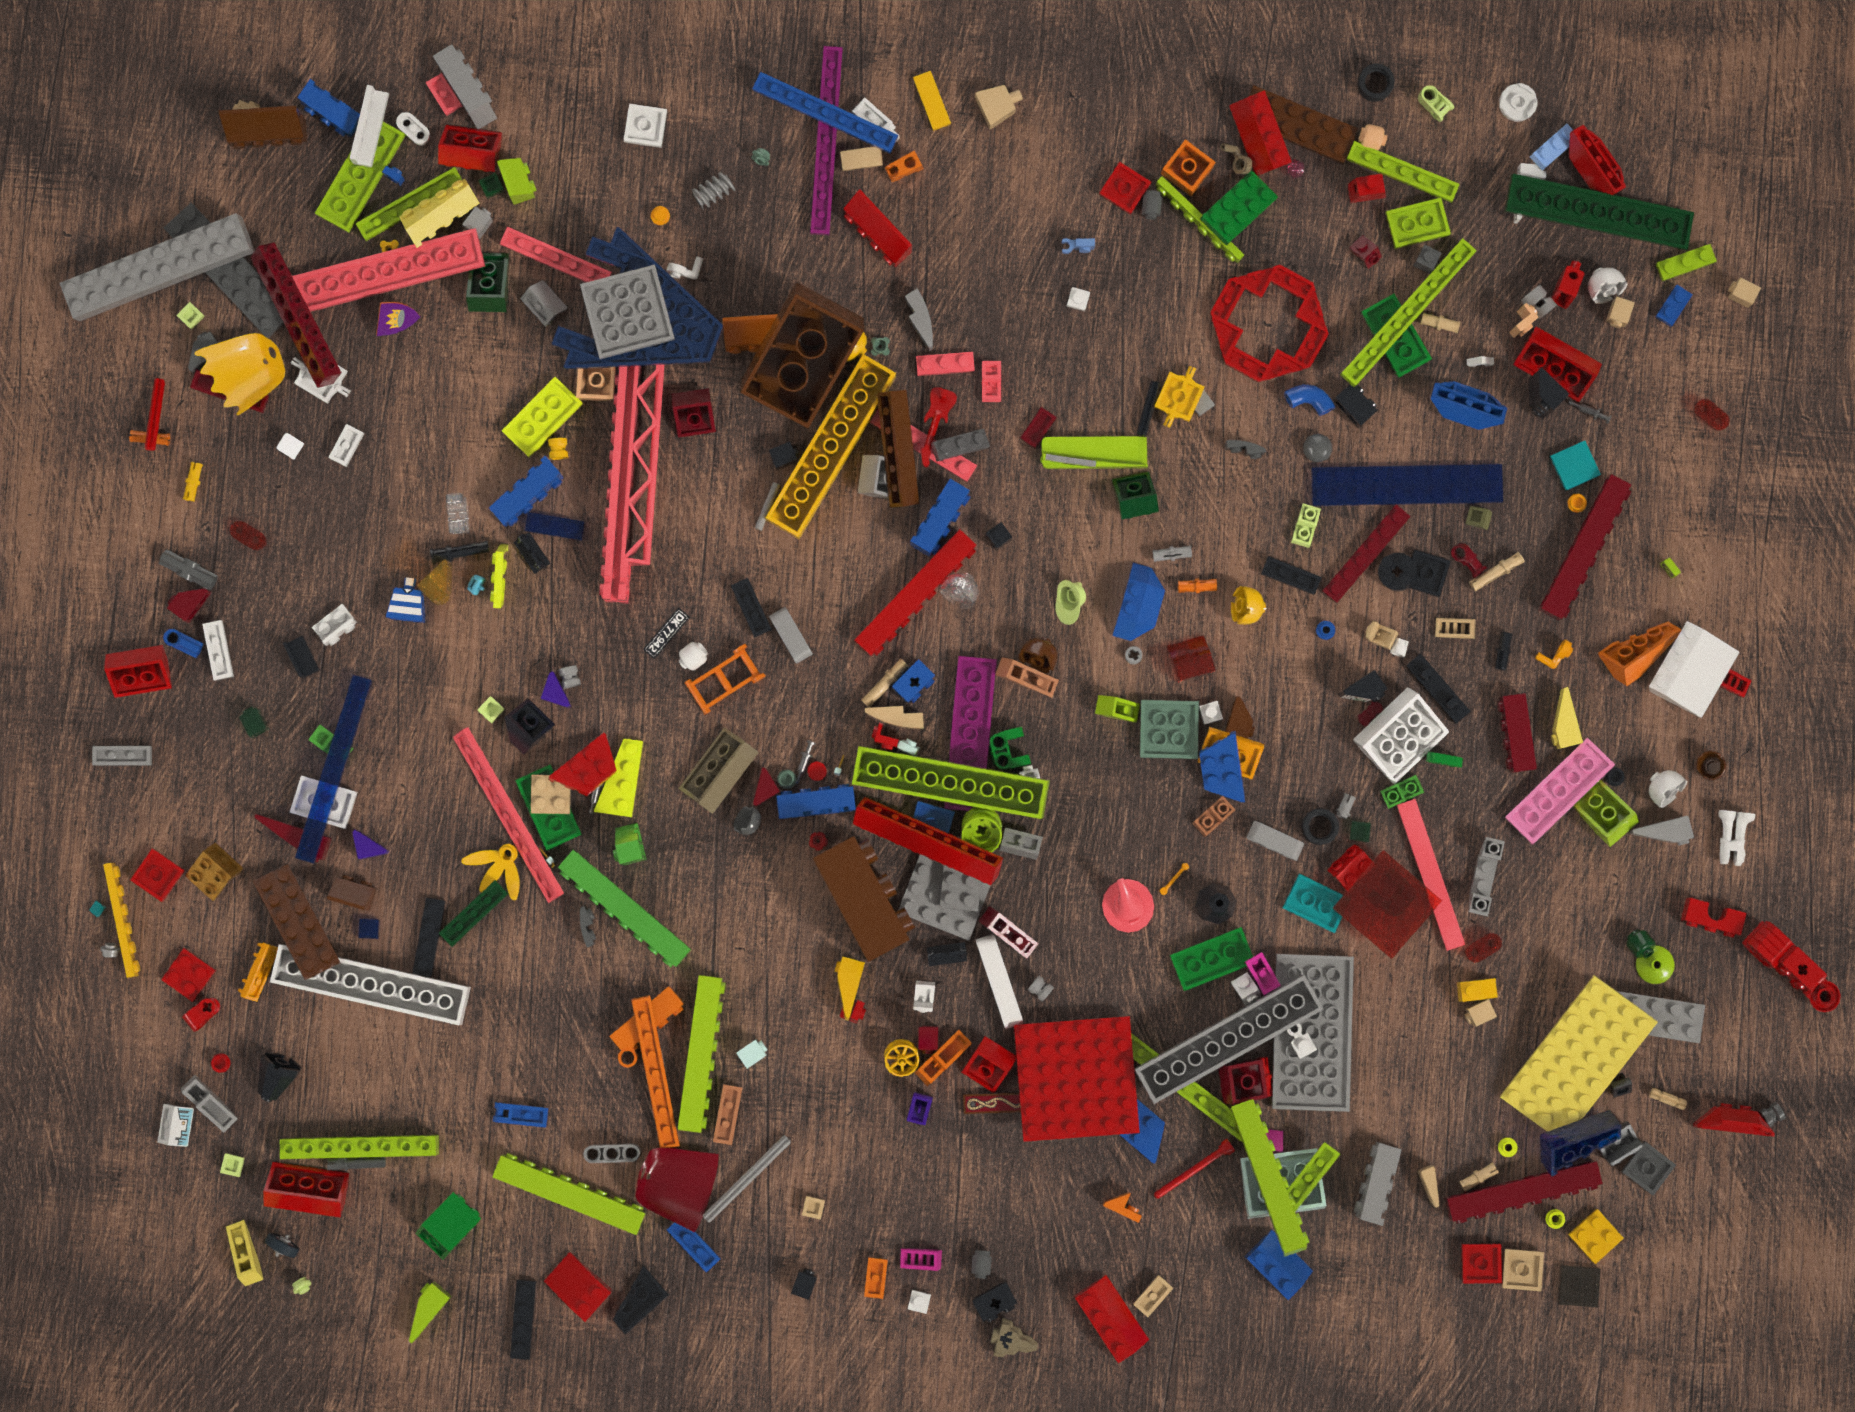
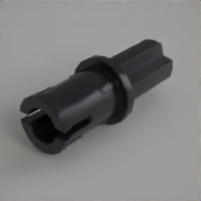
M1501 632L1499 647L1496 648L1498 653L1495 669L1504 671L1507 668L1509 653H1511L1512 633Z

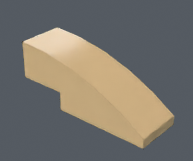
M903 706L865 708L867 715L883 723L900 728L924 729L923 713L904 714Z

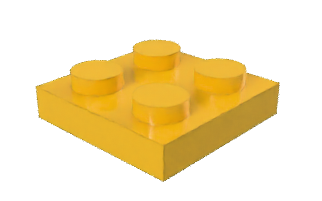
M1595 1209L1568 1234L1594 1264L1599 1262L1624 1239L1598 1209Z

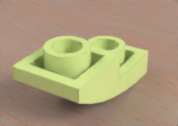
M1302 504L1291 543L1310 548L1319 519L1320 508Z

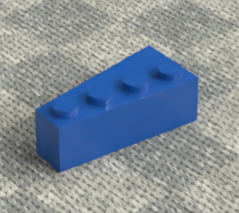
M546 456L541 459L542 464L540 466H533L528 471L526 479H519L512 486V492L506 491L489 507L505 527L508 525L510 527L519 520L517 517L522 513L527 514L537 500L539 502L547 497V492L551 488L556 489L562 484L561 480L564 477Z

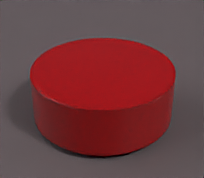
M813 762L808 767V776L814 781H821L825 778L827 769L823 763Z

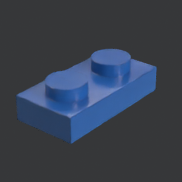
M1675 285L1655 317L1672 327L1693 294L1679 285Z

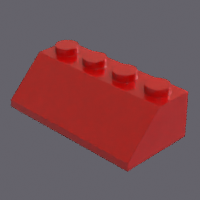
M1265 90L1229 105L1247 155L1252 160L1253 171L1257 176L1292 162Z
M858 190L843 208L845 214L843 217L849 224L854 223L858 229L856 231L863 238L867 237L871 241L869 243L876 252L879 250L884 255L882 258L889 266L892 264L894 267H897L912 253V244L861 190Z
M1536 326L1513 365L1530 375L1535 374L1542 367L1569 393L1568 396L1580 402L1597 377L1602 363Z
M272 1162L263 1190L264 1206L341 1218L346 1200L349 1173Z
M1104 1275L1074 1295L1118 1364L1134 1354L1149 1341L1107 1275Z

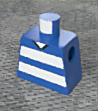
M405 578L404 588H394L386 618L425 623L424 592L415 590L416 579Z

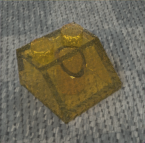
M444 559L417 585L437 606L439 604L444 605L450 599L453 566Z

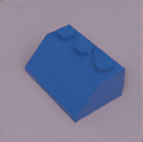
M1272 1229L1244 1256L1287 1300L1303 1286L1313 1272L1296 1253L1284 1257L1277 1235Z

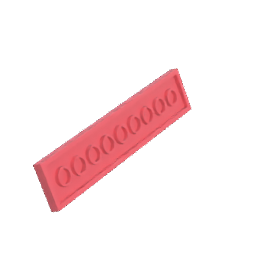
M474 228L421 242L422 245L418 248L413 244L292 277L310 312L485 267L477 230Z

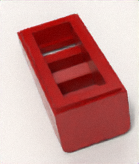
M1730 669L1725 683L1722 682L1720 688L1744 698L1752 680ZM1733 678H1735L1733 685L1730 686ZM1740 681H1743L1742 684H1741L1740 689L1737 690V687H1738V685H1739V682H1740Z

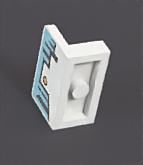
M164 1104L157 1143L187 1147L194 1109Z

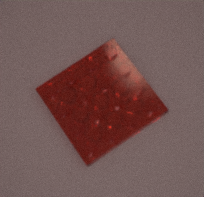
M1382 850L1332 909L1392 959L1442 900L1388 853Z

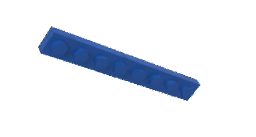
M760 72L752 88L753 91L885 152L891 153L898 139V135L762 72Z

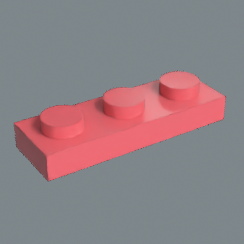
M973 352L916 356L918 376L975 371Z

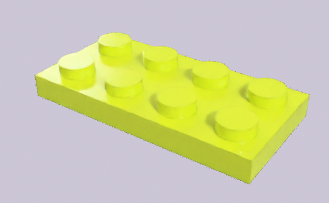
M554 377L502 432L530 458L583 403Z

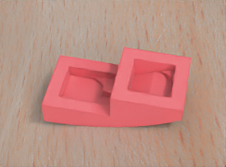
M982 361V402H1001V361Z

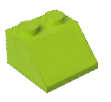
M521 158L497 161L508 194L514 205L535 198L534 192L537 190L534 181H529L527 174L530 173L527 162L523 163Z

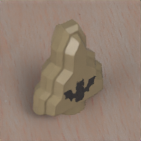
M1002 1318L1000 1327H994L990 1341V1343L995 1344L993 1356L1004 1357L1006 1354L1014 1355L1018 1351L1027 1353L1037 1350L1038 1343L1031 1336L1023 1334L1021 1329L1014 1326L1011 1320Z

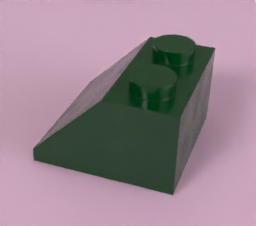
M1149 471L1112 479L1121 520L1159 512L1157 494Z

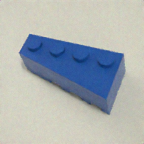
M950 478L937 498L936 504L928 512L926 520L919 526L917 535L912 537L910 546L928 557L931 554L935 555L941 546L938 544L942 537L945 539L951 530L948 528L952 521L956 522L960 516V507L962 505L966 506L971 498L968 495L970 490Z
M849 784L838 785V788L830 789V786L819 787V791H811V788L801 789L800 793L792 794V791L780 792L781 795L777 796L779 819L856 811L853 786L849 787Z

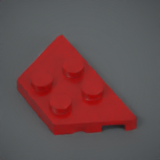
M602 733L552 773L548 780L563 784L568 789L577 790L578 793L585 796L591 794L617 771L606 734Z

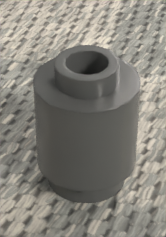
M1145 192L1142 203V215L1145 216V219L1155 220L1156 217L1161 215L1162 197L1160 192Z
M975 1250V1255L972 1256L971 1274H975V1278L986 1279V1275H990L992 1261L990 1251Z

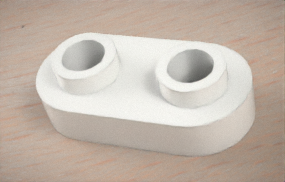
M405 112L397 117L396 124L398 128L415 144L425 145L429 142V130L412 114ZM410 121V125L404 126V122ZM420 133L424 134V137L422 139L418 138V135Z

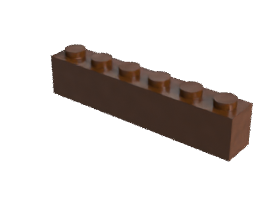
M907 390L877 393L890 507L919 504Z

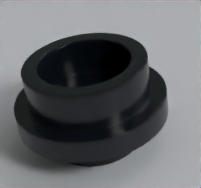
M1613 767L1605 775V780L1610 786L1621 785L1625 778L1624 772L1617 767Z

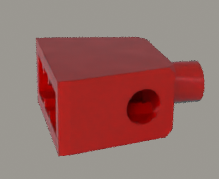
M1383 174L1357 177L1347 185L1350 203L1386 198Z
M1571 261L1570 266H1566L1551 296L1557 306L1567 309L1576 298L1585 274L1580 270L1582 264L1578 261Z

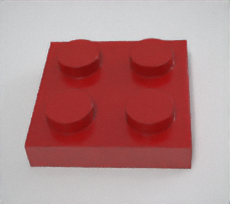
M1119 162L1099 192V195L1131 215L1151 185V181Z
M152 848L130 881L163 902L185 870Z
M183 948L161 980L194 1002L216 972V969L186 948Z
M1500 1243L1461 1244L1463 1284L1502 1283Z

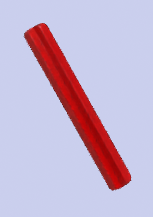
M159 378L154 380L145 440V449L148 451H155L165 387L164 379Z

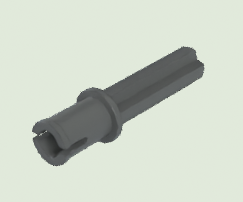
M327 1158V1170L345 1169V1171H348V1169L386 1167V1158Z

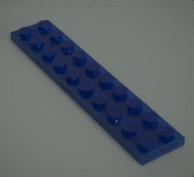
M1502 464L1311 468L1312 506L1503 503Z

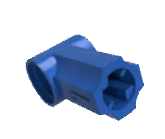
M175 629L167 630L163 636L164 642L167 645L194 658H197L204 644ZM172 633L178 635V640L175 643L169 641V636Z

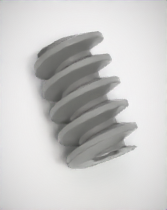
M719 172V179L712 176V183L706 180V187L702 184L699 185L700 191L695 188L692 189L693 195L702 209L703 205H706L708 208L710 207V200L717 203L716 196L722 200V192L729 195V188L736 191L726 174L724 175Z

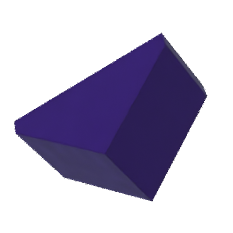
M550 672L541 699L566 708L572 707L555 672Z
M354 829L352 832L359 860L389 853L388 849L360 831Z
M914 1092L907 1121L925 1126L933 1097Z

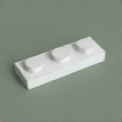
M219 620L202 624L213 680L234 677L223 621Z

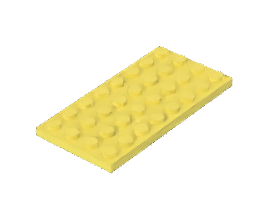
M1593 975L1502 1092L1500 1098L1564 1143L1658 1021Z

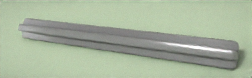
M782 1136L703 1214V1218L710 1223L791 1143L788 1137Z

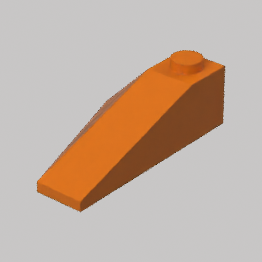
M1668 621L1647 629V633L1642 635L1629 636L1630 639L1620 643L1619 640L1613 642L1598 652V655L1612 676L1628 686L1640 678L1675 641L1681 632L1680 628Z

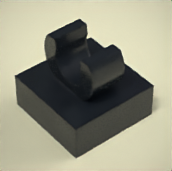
M1620 1073L1621 1080L1616 1081L1613 1079L1611 1082L1613 1098L1632 1093V1082L1629 1077L1625 1078L1623 1073Z

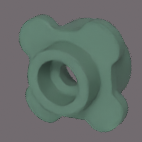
M757 148L752 152L751 158L756 164L769 165L770 153L768 151Z
M873 337L871 339L873 344L871 354L873 356L878 354L889 355V338Z

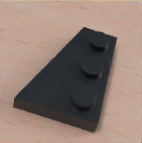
M643 1265L628 1295L612 1319L624 1334L629 1333L669 1296V1293L646 1266Z

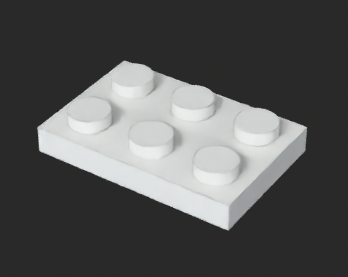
M301 776L290 813L346 829L358 792Z

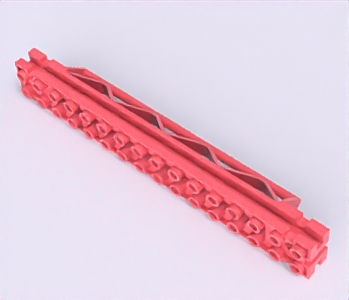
M656 365V370L642 384V366L618 367L619 374L615 375V386L618 389V393H614L616 412H613L612 424H614L615 431H611V443L614 448L610 450L609 455L612 469L608 470V481L611 483V488H607L606 498L609 502V507H606L605 519L608 521V527H604V538L607 540L606 546H603L602 550L605 565L601 566V576L604 578V584H600L599 591L605 602L629 604L631 566L650 565L665 365ZM656 379L654 411L652 414L642 396ZM639 402H641L652 419V425L637 439ZM652 433L650 466L648 469L638 451ZM637 456L648 473V480L633 495L635 457ZM648 488L646 521L644 524L634 506ZM633 511L644 528V535L629 550L631 512ZM644 543L643 560L634 559V555Z

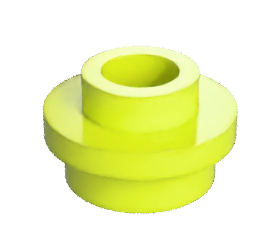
M1503 1138L1498 1144V1151L1504 1157H1512L1517 1152V1143L1511 1138ZM1506 1144L1511 1145L1510 1151L1505 1150Z
M1552 1209L1546 1214L1545 1220L1549 1227L1558 1229L1564 1225L1565 1216L1562 1211ZM1554 1215L1558 1217L1557 1222L1552 1221Z

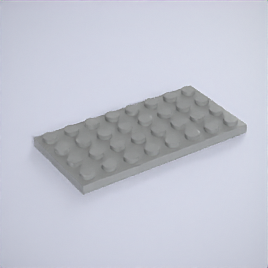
M1276 954L1275 976L1280 985L1283 986L1299 976L1305 975L1324 1010L1299 1023L1302 1027V1035L1307 1032L1317 1049L1307 1056L1299 1059L1290 1041L1294 1040V1037L1289 1035L1287 1031L1273 1038L1272 1109L1350 1112L1354 957ZM1297 1026L1291 1027V1031L1296 1032Z

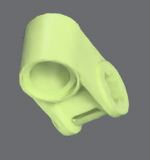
M1426 86L1418 94L1419 103L1439 122L1443 120V117L1449 110L1454 109L1451 101L1444 97L1434 86ZM1424 92H1429L1432 95V100H1427L1424 97Z

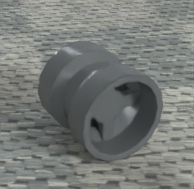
M1777 1102L1770 1104V1108H1763L1758 1112L1769 1127H1772L1776 1121L1786 1119L1782 1108Z

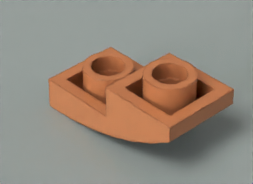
M1222 796L1192 824L1206 837L1230 816L1235 809Z

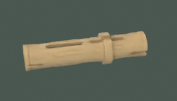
M1517 552L1510 558L1499 561L1498 565L1469 581V584L1476 592L1505 573L1509 574L1510 570L1525 561L1522 555Z
M900 658L861 700L871 708L877 699L898 680L899 676L909 666Z

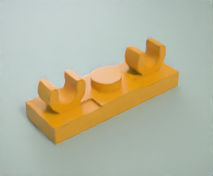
M264 942L257 944V946L261 947L259 953H253L256 960H254L250 969L248 979H242V982H245L244 988L238 989L241 997L256 1002L273 966L278 947Z

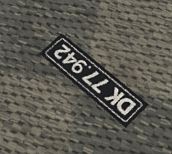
M678 607L643 650L655 659L690 616Z

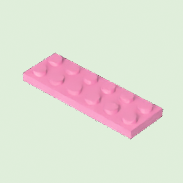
M1586 738L1505 819L1533 845L1604 777L1615 764L1594 743Z

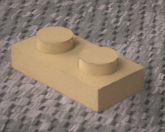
M1157 1275L1133 1305L1145 1316L1149 1317L1171 1292L1173 1287L1161 1276Z

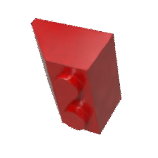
M984 1036L961 1073L994 1093L1013 1066L1016 1055Z

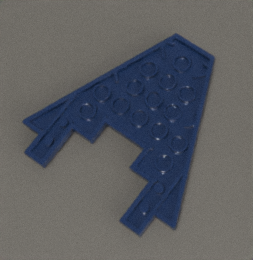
M616 227L611 243L592 237L586 256L620 268L619 274L655 265L675 340L600 359L595 339L558 326L552 345L569 351L563 368L568 370L709 363L724 326L622 229Z

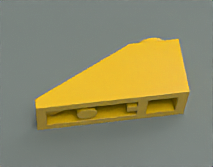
M842 957L841 961H837L834 972L838 973L837 982L845 1020L849 1021L865 962Z

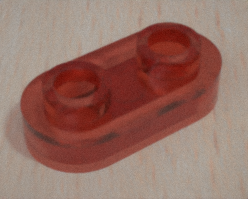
M1702 399L1695 404L1694 412L1696 416L1715 431H1722L1727 428L1730 421L1729 416L1711 400ZM1701 406L1706 408V413L1701 411ZM1717 418L1721 420L1720 425L1715 422Z
M236 521L230 527L231 536L252 550L259 551L266 546V536L247 523ZM238 527H242L243 529L242 533L240 534L236 532ZM258 537V543L254 544L253 538Z
M1488 933L1468 945L1465 950V956L1471 962H1480L1497 952L1501 948L1502 940L1497 934ZM1489 939L1494 941L1493 946L1488 945ZM1473 949L1478 951L1475 957L1471 954Z

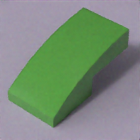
M319 725L308 739L341 764H343L354 749L322 725Z

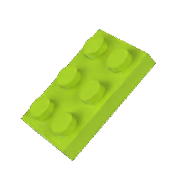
M1442 198L1385 212L1395 249L1451 234Z

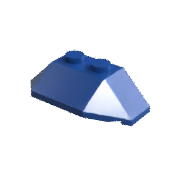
M1455 381L1435 383L1430 398L1443 418L1478 430L1503 424L1507 412V407L1501 405L1490 393Z
M1136 563L1132 564L1112 636L1132 641L1155 628L1165 589L1152 568Z

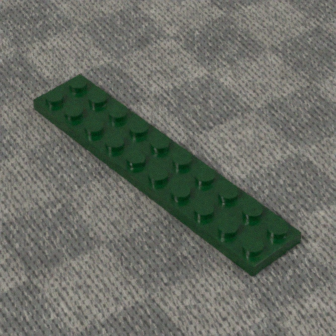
M1511 174L1504 210L1506 213L1681 250L1688 249L1694 212L1518 174Z

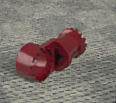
M1458 543L1451 549L1452 558L1455 561L1461 562L1463 566L1466 565L1473 574V578L1487 569L1477 559V554H1474L1466 543ZM1457 548L1464 550V557L1457 554Z

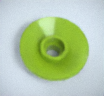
M1655 946L1653 949L1654 953L1649 958L1636 959V970L1644 981L1651 984H1660L1667 981L1673 974L1674 959L1667 949ZM1655 961H1658L1660 963V966L1657 969L1654 967Z

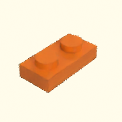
M868 1257L864 1297L884 1298L888 1259Z

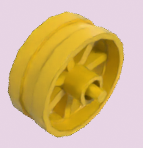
M898 1039L889 1043L884 1052L886 1068L895 1076L903 1077L912 1074L919 1064L918 1050L914 1043L905 1039ZM907 1048L914 1051L906 1054ZM894 1049L896 1055H892L889 1053ZM916 1056L914 1062H912V1061H910L909 1059H907V1058ZM887 1059H896L891 1065L887 1061ZM898 1064L901 1066V1069L894 1067Z

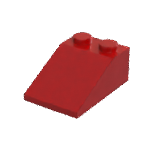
M571 1252L565 1256L544 1280L557 1296L584 1322L589 1319L613 1291Z

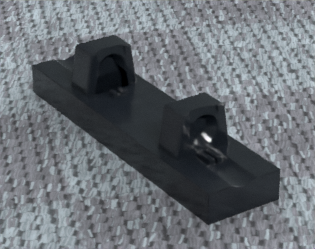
M1421 653L1405 666L1455 724L1471 712Z

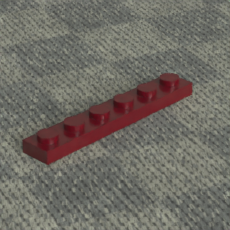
M1396 504L1322 592L1337 604L1411 516Z

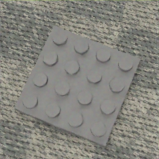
M655 265L580 284L600 359L675 340Z
M920 854L899 910L905 907L910 918L970 940L990 885L981 882L978 912L940 908L944 865Z

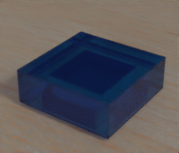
M359 919L358 938L379 939L380 920Z

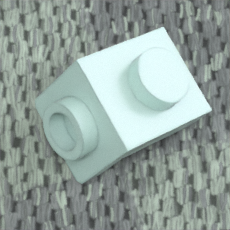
M907 738L906 740H900L897 752L917 756L920 747L916 746L917 743Z

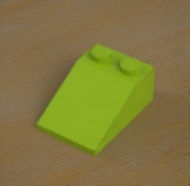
M1601 779L1573 806L1609 847L1639 823L1637 814Z

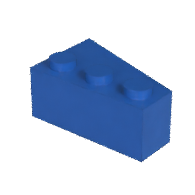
M310 79L297 97L304 107L303 110L311 116L315 114L320 117L319 121L329 127L331 124L336 128L335 131L341 136L345 137L347 135L351 138L357 130L360 114L341 100L339 101L331 96L327 90H322L316 86L315 82Z

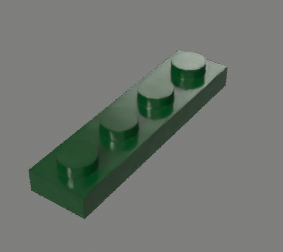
M494 880L439 934L451 947H454L509 893Z

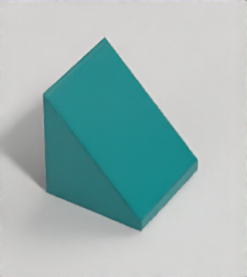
M96 900L89 911L96 917H100L106 907Z

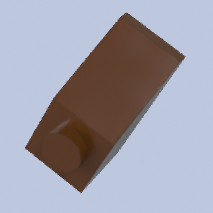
M1236 696L1225 732L1231 733L1236 731L1237 736L1247 739L1248 737L1252 738L1255 726H1252L1253 719L1241 697Z

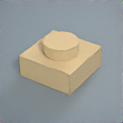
M806 1196L802 1215L821 1220L825 1200Z

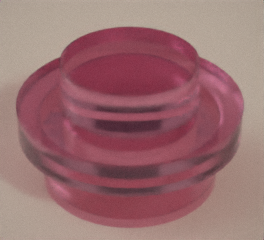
M1294 159L1288 166V173L1294 179L1303 175V162Z

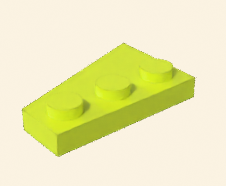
M500 544L496 553L492 555V564L495 565V572H492L491 575L494 591L491 590L490 602H493V608H501L504 604L505 578H503V574H505L507 569V561L504 559V554L508 551L509 544Z

